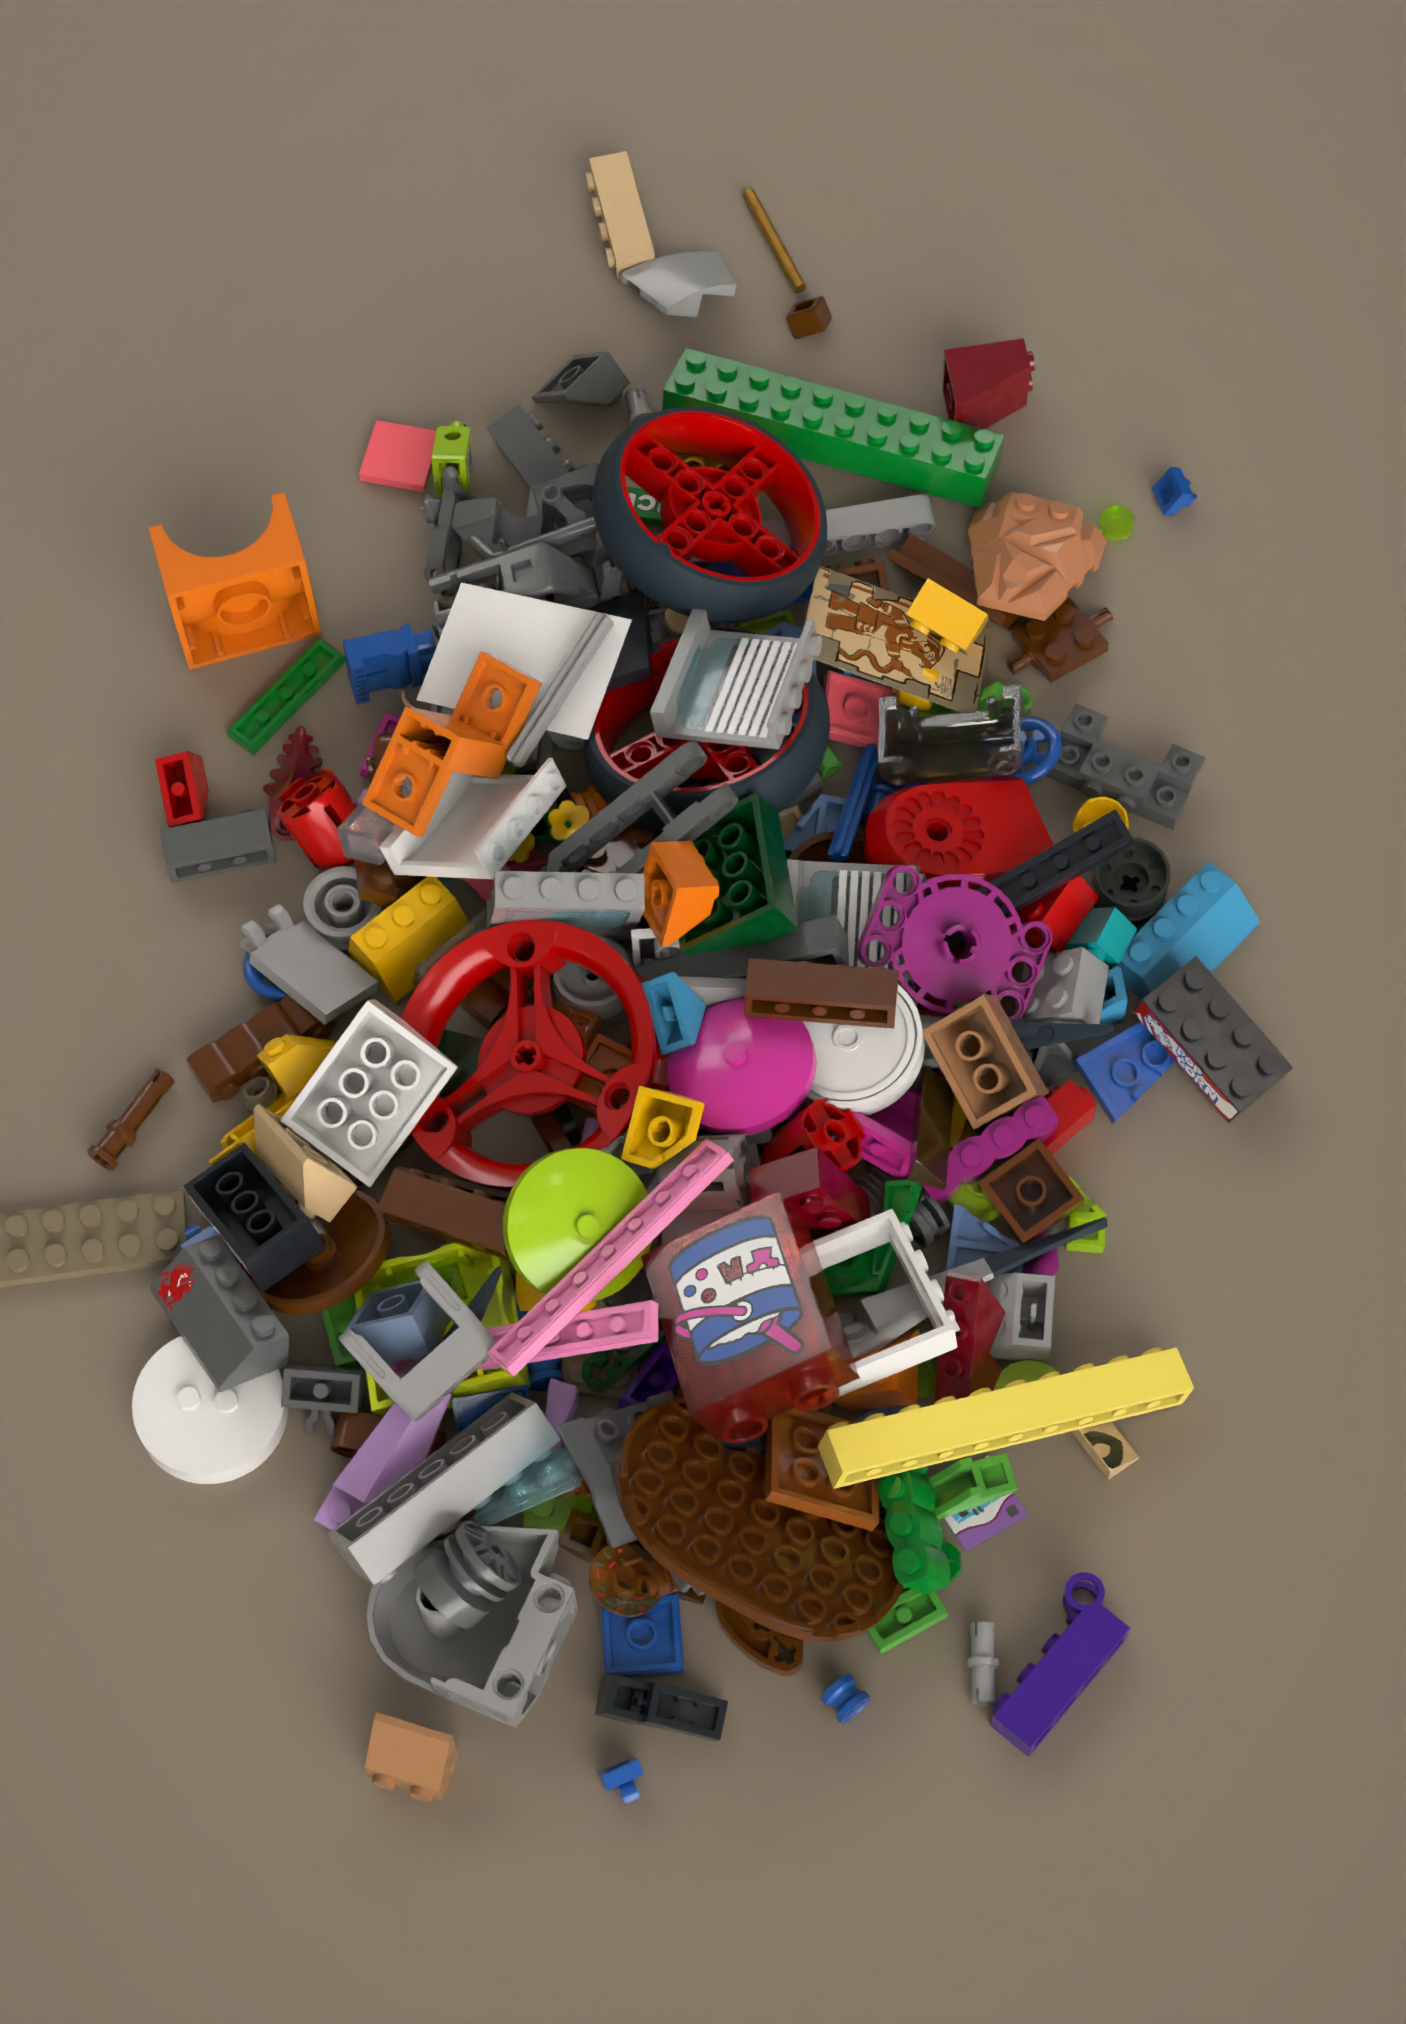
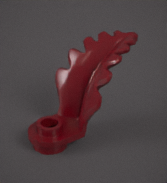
M303 726L297 727L295 733L288 736L291 744L285 743L282 746L287 756H277L276 760L283 768L272 769L269 773L277 782L268 783L263 786L264 792L271 797L269 800L270 830L275 837L284 841L294 840V838L274 812V810L278 811L282 804L278 797L288 786L301 777L307 782L314 777L323 775L321 772L312 770L321 766L323 762L321 758L312 757L318 753L319 749L315 745H309L313 741V736L307 735L306 729Z

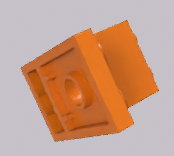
M481 651L452 716L405 706L362 805L411 834L423 837L453 772L499 779L507 761L505 754L521 731L542 682L490 653ZM497 690H500L502 702L498 708L494 709L491 703L492 695ZM409 778L412 782V791L405 798L402 793V785Z

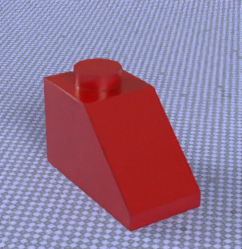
M184 751L155 759L168 827L204 820L209 789L202 757L190 751Z

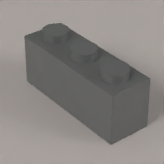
M248 809L236 815L226 817L213 816L202 822L177 825L160 830L166 867L172 883L277 862L265 809Z

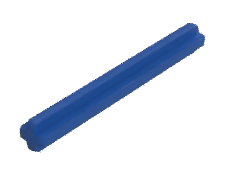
M873 743L868 744L867 748L862 749L828 850V858L836 863H843V860H848L882 758V750L876 748Z

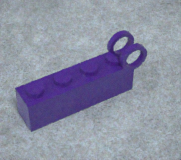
M1081 1572L1073 1575L1068 1580L1062 1603L1068 1615L1065 1622L1069 1627L1061 1636L1054 1633L1041 1649V1652L1044 1654L1043 1658L1036 1666L1030 1662L1016 1679L1020 1684L1011 1696L1005 1692L991 1709L995 1714L991 1727L1028 1757L1128 1637L1130 1627L1102 1605L1105 1595L1104 1585L1094 1574ZM1084 1589L1091 1592L1096 1601L1089 1605H1082L1073 1599L1072 1593L1076 1590Z

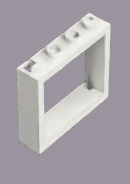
M893 1209L784 1253L792 1280L795 1281L890 1242L934 1327L931 1331L836 1370L796 1289L803 1309V1317L793 1328L797 1337L805 1344L804 1352L828 1401L957 1348L955 1332L960 1331V1328L955 1320L954 1312L951 1309L945 1311L941 1301H944V1296L937 1280H929L926 1274L929 1268L920 1249L914 1251L910 1243L913 1241L910 1228L905 1222H899Z

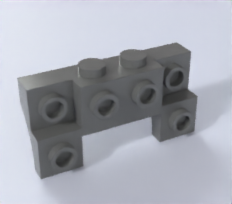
M1075 703L1061 729L1062 750L1060 757L1052 770L1045 776L1082 791L1089 798L1106 796L1114 799L1122 805L1127 813L1132 812L1173 830L1204 764L1205 757L1172 744L1162 765L1153 763L1099 740L1107 724L1108 716Z

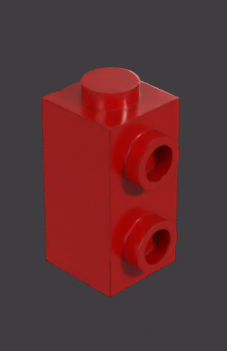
M1071 1080L1067 1081L1061 1088L1058 1085L1054 1086L1044 1096L1059 1118L1057 1129L1051 1137L1043 1142L1052 1155L1094 1119L1096 1108L1094 1097L1085 1087H1078Z

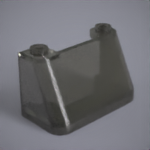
M1020 684L1003 685L1002 696L999 700L995 702L994 698L987 699L986 711L920 717L917 706H910V711L903 709L898 705L897 696L879 698L877 764L881 777L893 785L1010 775L1022 767L1027 736V715Z

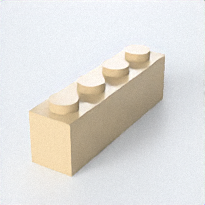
M627 151L589 158L590 172H585L588 192L594 191L595 197L591 198L594 216H601L602 220L601 223H598L601 242H607L609 248H605L608 268L614 267L617 280H620L623 271L655 259L653 245Z

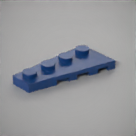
M1140 1021L1080 1056L1073 1064L1112 1124H1114L1175 1061Z

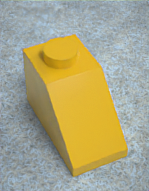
M286 1034L283 1037H277L269 1041L264 1046V1050L256 1056L278 1089L291 1099L303 1090L336 1042L333 1040Z

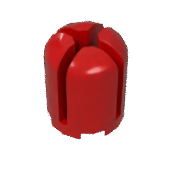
M319 769L323 775L314 777L307 782L301 777L288 786L278 797L282 804L279 810H274V812L316 868L326 871L331 868L353 864L355 859L352 849L355 850L360 841L371 844L373 829L331 769Z
M828 1098L818 1099L777 1130L769 1142L764 1143L760 1164L763 1165L817 1147L845 1173L864 1157H860L862 1153L861 1140L866 1135L860 1121L850 1109L843 1112L835 1105L825 1103L829 1100ZM836 1135V1139L832 1140L831 1137Z

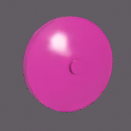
M744 998L728 1000L704 1011L694 1045L670 1053L667 1064L668 1085L671 1093L705 1103L699 1128L716 1135H752L781 1123L803 1103L815 1078L817 1065L816 1051L810 1034L802 1021L744 1017Z

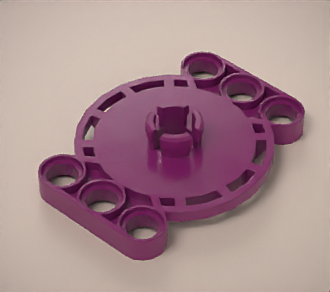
M899 865L889 869L883 878L857 944L856 952L860 962L867 967H883L890 962L891 970H899V985L915 1002L929 1010L951 1014L960 1009L953 1008L954 1001H973L985 993L986 995H996L1000 1001L1002 997L1009 995L1014 999L1016 1008L1014 1013L1007 1017L1010 1021H1017L1023 1016L1051 946L1052 933L1043 922L1028 921L1021 924L1020 917L1012 902L999 888L984 879L967 874H945L921 883L919 874L914 868ZM900 871L906 872L911 879L910 888L904 893L898 892L893 886V878ZM947 880H958L956 887L938 889L936 884ZM968 882L979 884L989 891L984 895L979 891L969 889ZM927 888V894L923 896L922 891ZM996 897L1004 904L1010 916L1005 917L1002 910L994 902ZM885 906H892L897 912V921L891 927H885L879 919L880 911ZM1011 924L1014 925L1015 929L1012 932L1010 931L1009 925ZM1031 927L1038 928L1043 937L1041 944L1036 948L1029 947L1025 941V934ZM956 931L962 933L966 940L965 951L958 958H954L949 951L948 942L944 941L945 936H951ZM873 940L879 941L884 948L882 958L876 962L869 960L866 956V946ZM896 957H899V964L897 963ZM1019 961L1026 963L1029 968V976L1023 982L1014 980L1011 973L1012 967ZM903 972L906 974L908 980L916 987L915 991L905 981L902 975ZM924 995L942 1000L943 1007L933 1005L923 999Z

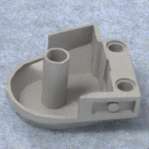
M482 1526L511 1555L522 1579L520 1585L513 1591H508L502 1601L494 1602L491 1600V1611L470 1629L456 1626L445 1618L428 1600L416 1580L414 1573L416 1565L434 1549L442 1548L445 1550V1539L429 1542V1549L424 1554L414 1559L409 1558L398 1567V1573L387 1582H378L373 1585L370 1590L366 1613L370 1642L383 1664L402 1680L516 1728L535 1704L578 1613L575 1590L571 1587V1582L560 1575L551 1573L559 1549L558 1530Z

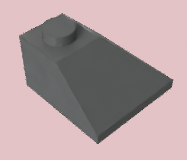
M608 351L580 354L572 357L532 396V399L535 403L611 406L622 398V391L630 384V381Z

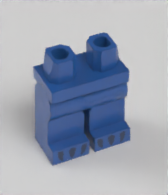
M410 624L400 626V631L388 630L343 641L348 678L356 705L369 702V693L389 687L402 689L412 683V687L423 684L422 675L427 673L436 650L431 629L413 633Z

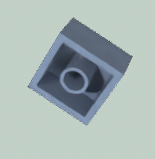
M420 1280L371 1291L345 1331L350 1328L355 1334L363 1336L388 1366H391L397 1361L412 1358L414 1361L424 1359L433 1351L438 1340L445 1333V1329L451 1319L423 1289Z

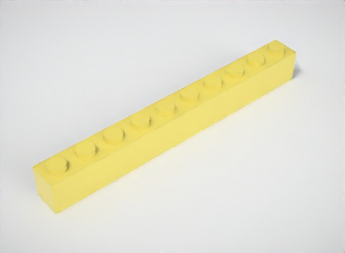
M1156 1347L1145 1351L1138 1357L1128 1358L1127 1355H1122L1100 1366L1088 1363L1077 1367L1073 1372L1060 1375V1372L1055 1371L1028 1383L1025 1380H1016L1007 1384L1004 1388L991 1391L990 1388H982L971 1393L969 1397L956 1399L954 1396H948L936 1401L934 1405L922 1408L918 1404L910 1405L900 1410L897 1414L885 1416L884 1413H876L866 1417L859 1423L849 1425L847 1421L838 1422L827 1428L818 1445V1449L832 1487L835 1489L1181 1405L1192 1392L1194 1386L1177 1347L1167 1350Z

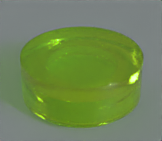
M1115 505L1106 508L1102 512L1099 529L1106 538L1114 541L1123 540L1129 537L1133 531L1134 516L1129 509Z

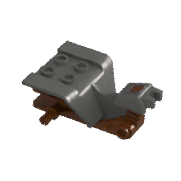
M672 1390L648 1397L644 1402L615 1411L613 1408H607L598 1412L593 1417L587 1419L581 1417L558 1424L556 1427L565 1443V1448L572 1462L580 1472H573L569 1475V1478L551 1483V1492H555L553 1496L558 1499L573 1493L577 1496L585 1494L592 1498L608 1544L612 1548L621 1547L626 1556V1559L622 1561V1565L624 1567H632L637 1577V1588L640 1594L645 1598L649 1597L651 1599H657L677 1591L687 1592L692 1586L673 1575L656 1561L632 1532L624 1517L616 1492L615 1463L621 1442L633 1423L652 1406L656 1407L675 1397ZM692 1587V1589L698 1596L705 1594L700 1590Z

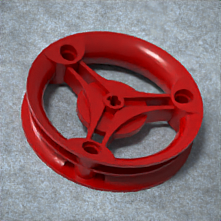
M534 919L504 923L467 938L440 958L426 973L411 995L401 1016V1019L438 1049L446 1025L463 999L493 974L505 968L510 971L511 986L506 1015L492 1026L485 1036L479 1052L478 1069L452 1094L443 1100L436 1097L411 1131V1135L419 1146L433 1160L467 1182L511 1191L521 1174L533 1164L504 1163L485 1157L472 1150L471 1130L501 1111L507 1110L518 1115L535 1116L550 1112L566 1101L594 1107L597 1109V1120L600 1127L574 1148H588L600 1151L604 1147L609 1146L629 1128L639 1086L669 1091L667 1064L670 1053L664 1055L661 1053L649 1003L642 987V983L646 982V979L599 937L579 927L552 920ZM532 952H534L533 955H532V957H531L529 960H526L527 957H528ZM568 962L580 965L601 978L613 990L625 1009L631 1030V1063L629 1066L617 1071L612 1077L598 1072L586 1064V1046L582 1034L568 1017L553 1009L550 975L560 970ZM527 979H534V1006H527ZM583 1075L605 1085L599 1099L577 1090ZM486 1092L488 1094L485 1098L480 1100L478 1103L469 1108L463 1114L459 1112L461 1109H463L465 1106L474 1101L483 1093ZM629 1096L628 1102L620 1108L621 1101ZM448 1119L446 1126L443 1129H441V1126L444 1123V1121Z

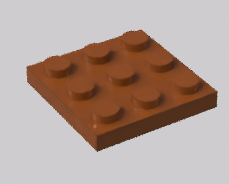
M772 1398L766 1406L765 1501L873 1531L879 1524V1478L833 1489L818 1449V1445L828 1427L843 1421L849 1422V1425L856 1422Z

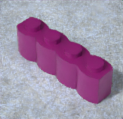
M1037 1097L1025 1102L1016 1110L1013 1116L1003 1117L992 1122L985 1128L981 1136L967 1138L951 1150L948 1158L945 1190L923 1184L922 1189L930 1200L935 1199L938 1204L949 1200L960 1190L962 1185H970L982 1180L990 1173L993 1166L1004 1164L1038 1138L1042 1142L1046 1141L1057 1129L1059 1118L1045 1097Z

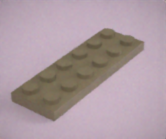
M183 1189L1 1212L0 1288L169 1265L181 1252L182 1248L180 1245L188 1240L183 1231L187 1228Z

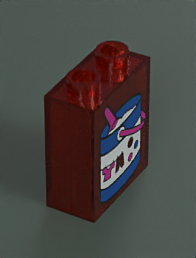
M779 1191L641 1256L654 1301L659 1304L658 1314L688 1412L719 1442L725 1440L729 1443H743L753 1440L767 1430V1420L793 1408L801 1411L823 1408L837 1399L840 1393L839 1387L860 1378L807 1222Z

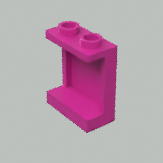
M911 1087L901 1098L881 1111L870 1115H864L861 1112L853 1113L860 1121L866 1135L861 1140L862 1153L860 1157L864 1156L863 1159L899 1180H905L908 1177L917 1094V1090Z

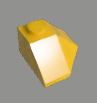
M639 1086L621 1160L656 1169L696 1141L705 1103L671 1092Z

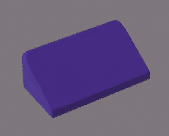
M661 1342L619 1398L617 1409L644 1402L648 1397L670 1390L673 1392L684 1376L687 1366L691 1367L693 1363Z

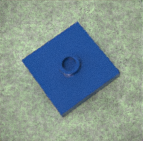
M679 1593L668 1594L652 1601L649 1597L645 1598L643 1596L600 1599L605 1675L614 1673L633 1678L684 1674ZM644 1598V1601H634V1599ZM633 1604V1605H634L633 1610H629L630 1607H631V1605ZM638 1605H640L643 1613H640L637 1607ZM622 1608L624 1609V1611H620V1612H616V1611H615V1610H619V1609H622Z

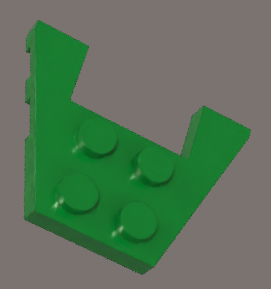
M909 1180L885 1181L884 1212L893 1209L899 1222H905L909 1226L922 1191V1184ZM885 1243L805 1276L808 1295L813 1298L870 1296L885 1292L897 1259L891 1243Z

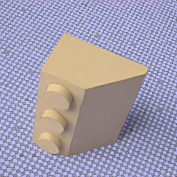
M257 1104L253 1109L256 1154L266 1164L265 1167L278 1182H282L281 1186L292 1199L298 1200L297 1205L306 1216L314 1219L318 1215L331 1222L357 1189V1186L331 1158L281 1122L282 1117Z

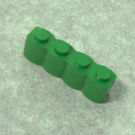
M928 1466L880 1477L878 1480L879 1498L883 1507L887 1510L885 1517L886 1534L894 1547L892 1565L895 1576L901 1585L924 1595L948 1587L950 1582V1565L945 1553L941 1550L943 1543L942 1527L938 1517L933 1513L935 1509V1492L930 1480L926 1477Z

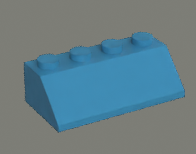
M1208 861L1133 936L1120 963L1113 964L1112 968L1117 966L1122 969L1125 987L1142 1000L1195 956L1212 973L1259 925L1260 920L1237 883Z

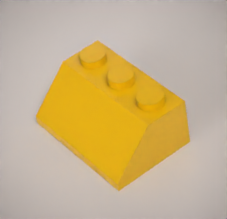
M427 876L350 937L348 953L367 973L378 981V986L396 1004L417 987L426 973L440 958L467 938L475 935L456 898L437 877Z

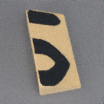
M1112 1421L1071 1431L1108 1480L1139 1459V1456Z

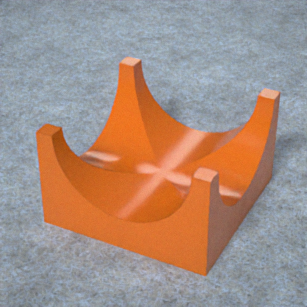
M285 492L271 495L272 515L264 533L249 547L231 555L204 557L191 554L179 548L169 539L162 524L148 527L189 670L322 635L305 558Z

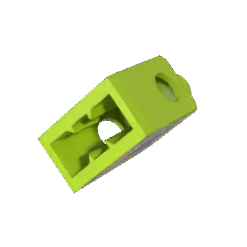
M459 421L451 422L448 426H439L436 430L431 458L435 496L442 498L443 472L447 467L458 465L456 481L466 492L471 494L474 466L471 429Z

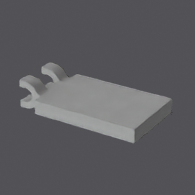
M279 904L268 910V916L274 921L266 925V931L271 934L267 938L261 927L253 920L241 927V932L247 937L240 941L239 947L250 953L249 963L324 1025L377 992L378 981L304 921L294 925L288 912Z

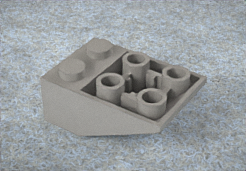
M1011 1273L998 1275L985 1282L1006 1312L989 1352L994 1359L1035 1360L1048 1364L1051 1348L1055 1276Z

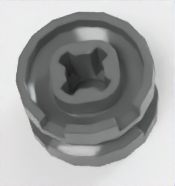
M922 1189L909 1228L913 1241L925 1248L934 1241L936 1234L941 1236L949 1230L950 1223L936 1200H930Z

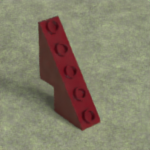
M948 1271L945 1281L943 1307L945 1311L951 1309L954 1312L960 1331L955 1332L957 1348L939 1355L935 1402L948 1396H954L956 1399L969 1397L971 1393L982 1388H990L991 1391H994L1002 1371L989 1352L1006 1312L982 1278Z

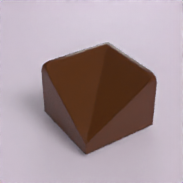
M824 296L795 303L786 317V321L795 339L824 332L832 319Z

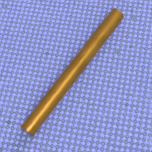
M754 189L746 190L742 196L794 292H803L806 289V284Z

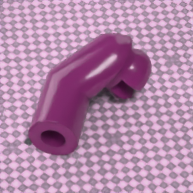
M1053 1234L1042 1235L1038 1237L1037 1240ZM1055 1248L1039 1255L1031 1265L1023 1267L1022 1273L1053 1276L1059 1269L1058 1249Z

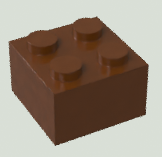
M1040 1138L978 1182V1189L1020 1245L1036 1240L1083 1206L1085 1199Z

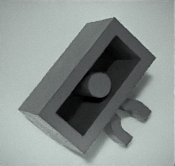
M290 1362L283 1372L281 1407L311 1409V1415L305 1425V1433L307 1434L315 1432V1421L320 1417V1410H324L323 1420L326 1421L328 1426L326 1435L334 1436L337 1422L333 1411L358 1413L364 1406L366 1370L356 1367Z

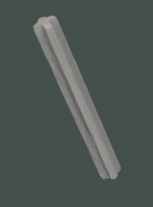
M600 612L594 615L506 752L505 758L511 764L522 767L613 627L614 622L607 615Z

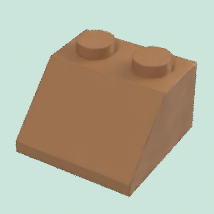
M376 1712L364 1768L368 1777L373 1778L371 1783L375 1786L391 1791L394 1790L395 1786L410 1790V1796L425 1802H432L433 1798L444 1801L459 1753L452 1735Z

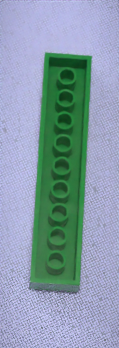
M685 348L663 389L662 410L692 406L729 412L769 431L787 445L798 458L977 508H982L1000 466L1005 436L1003 434Z

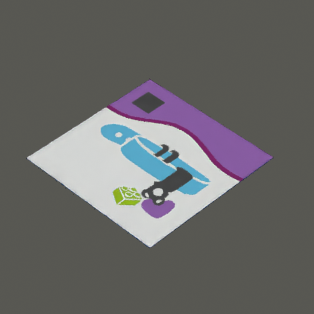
M1011 1493L944 1519L967 1552L1027 1517L1028 1514L1015 1494Z

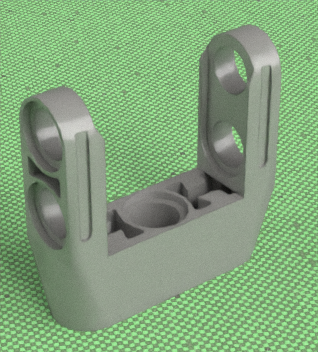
M426 1260L414 1272L420 1278L423 1289L458 1328L403 1378L400 1379L363 1336L355 1334L348 1328L338 1337L339 1341L414 1422L424 1417L490 1358L487 1352L497 1343L475 1314Z

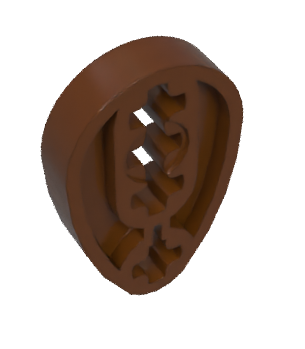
M717 1600V1618L721 1629L733 1645L747 1658L762 1668L781 1676H791L801 1669L803 1664L802 1639L786 1636L773 1630L766 1632L763 1628L756 1630L757 1622ZM778 1645L786 1652L792 1650L795 1652L792 1664L788 1665L786 1661L779 1663L776 1661L779 1658Z

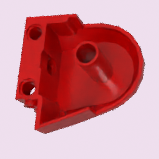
M1003 770L899 789L884 797L871 811L863 836L864 853L868 864L920 866V874H925L926 880L945 874H967L991 882L1054 845L1024 780ZM893 878V886H894L895 889H896V878ZM904 879L903 893L906 892L907 879ZM947 880L936 884L938 889L956 887L958 880ZM968 882L969 889L977 890L982 887L979 884ZM1013 924L1009 925L1011 932L1015 930Z

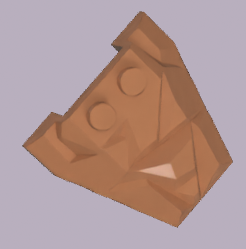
M1012 491L1006 494L998 503L990 502L985 504L982 508L975 509L967 530V542L971 545L970 563L974 565L973 583L976 603L979 606L1045 621L1067 599L1068 591L1072 587L1078 588L1083 583L1084 575L1089 570L1095 572L1099 568L1107 539L1096 526L1082 523L1084 512L1078 506L1069 505L1062 501H1052L1034 497L1031 494H1021Z

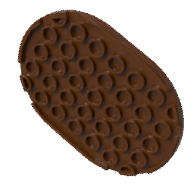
M696 1394L673 1397L670 1401L656 1407L652 1406L639 1416L621 1442L615 1463L616 1492L620 1507L632 1532L649 1554L665 1569L692 1587L753 1621L778 1633L802 1640L831 1642L856 1637L876 1626L892 1609L904 1586L899 1583L893 1570L892 1556L894 1547L886 1534L885 1517L887 1510L883 1507L880 1498L879 1524L873 1531L765 1501V1455H760L762 1450L750 1447L746 1451L725 1448L719 1438L713 1435L723 1432V1428H719L712 1423L711 1414L745 1404L738 1400L718 1396L717 1399L699 1398Z

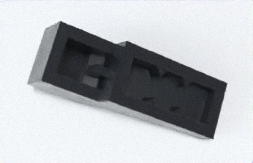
M612 1673L602 1677L594 1715L629 1724L669 1730L711 1741H720L728 1701L657 1682L648 1683Z

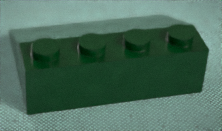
M755 793L738 801L729 813L693 841L699 854L703 856L711 874L718 881L719 895L714 900L710 916L678 939L680 952L683 955L767 944L798 929L780 817L758 793Z

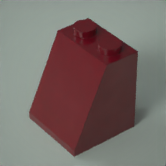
M1024 338L944 350L942 393L948 420L986 429L1027 405L1028 392L1033 390L1031 372L1035 370L1033 352L1026 349Z

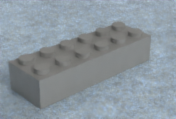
M511 1392L327 1535L353 1572L373 1585L378 1582H387L398 1573V1567L409 1558L414 1559L424 1554L430 1547L429 1542L438 1535L448 1534L456 1529L461 1523L460 1518L472 1509L478 1510L488 1504L492 1499L491 1494L501 1486H509L520 1479L523 1475L522 1470L533 1461L540 1462L547 1458L553 1452V1446L561 1439L536 1402Z

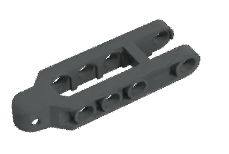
M696 741L688 742L676 749L549 853L546 872H577L579 866L651 808L654 809L666 825L662 828L664 832L652 842L686 840L693 842L736 806L739 799L730 786L724 783V787L715 790L700 803L696 801L680 815L677 816L664 797L699 770L707 760V755ZM651 843L643 849L640 847L634 851L635 856L615 872L609 871L608 873L643 874ZM555 912V913H578V912ZM579 912V913H603V912ZM537 917V918H571V917ZM552 920V921H557V922L565 923V922H567L568 920Z

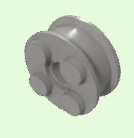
M349 866L331 868L319 874L307 887L303 899V908L308 925L340 951H348L350 937L385 910L384 906L358 898L356 869ZM345 905L352 906L347 911H337V909L342 908Z

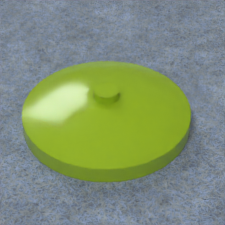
M563 1149L547 1154L535 1161L521 1174L511 1189L503 1216V1235L506 1250L519 1275L535 1290L546 1295L648 1196L643 1183L623 1161L606 1152L595 1149ZM652 1241L590 1302L606 1298L625 1287L636 1276L646 1261Z

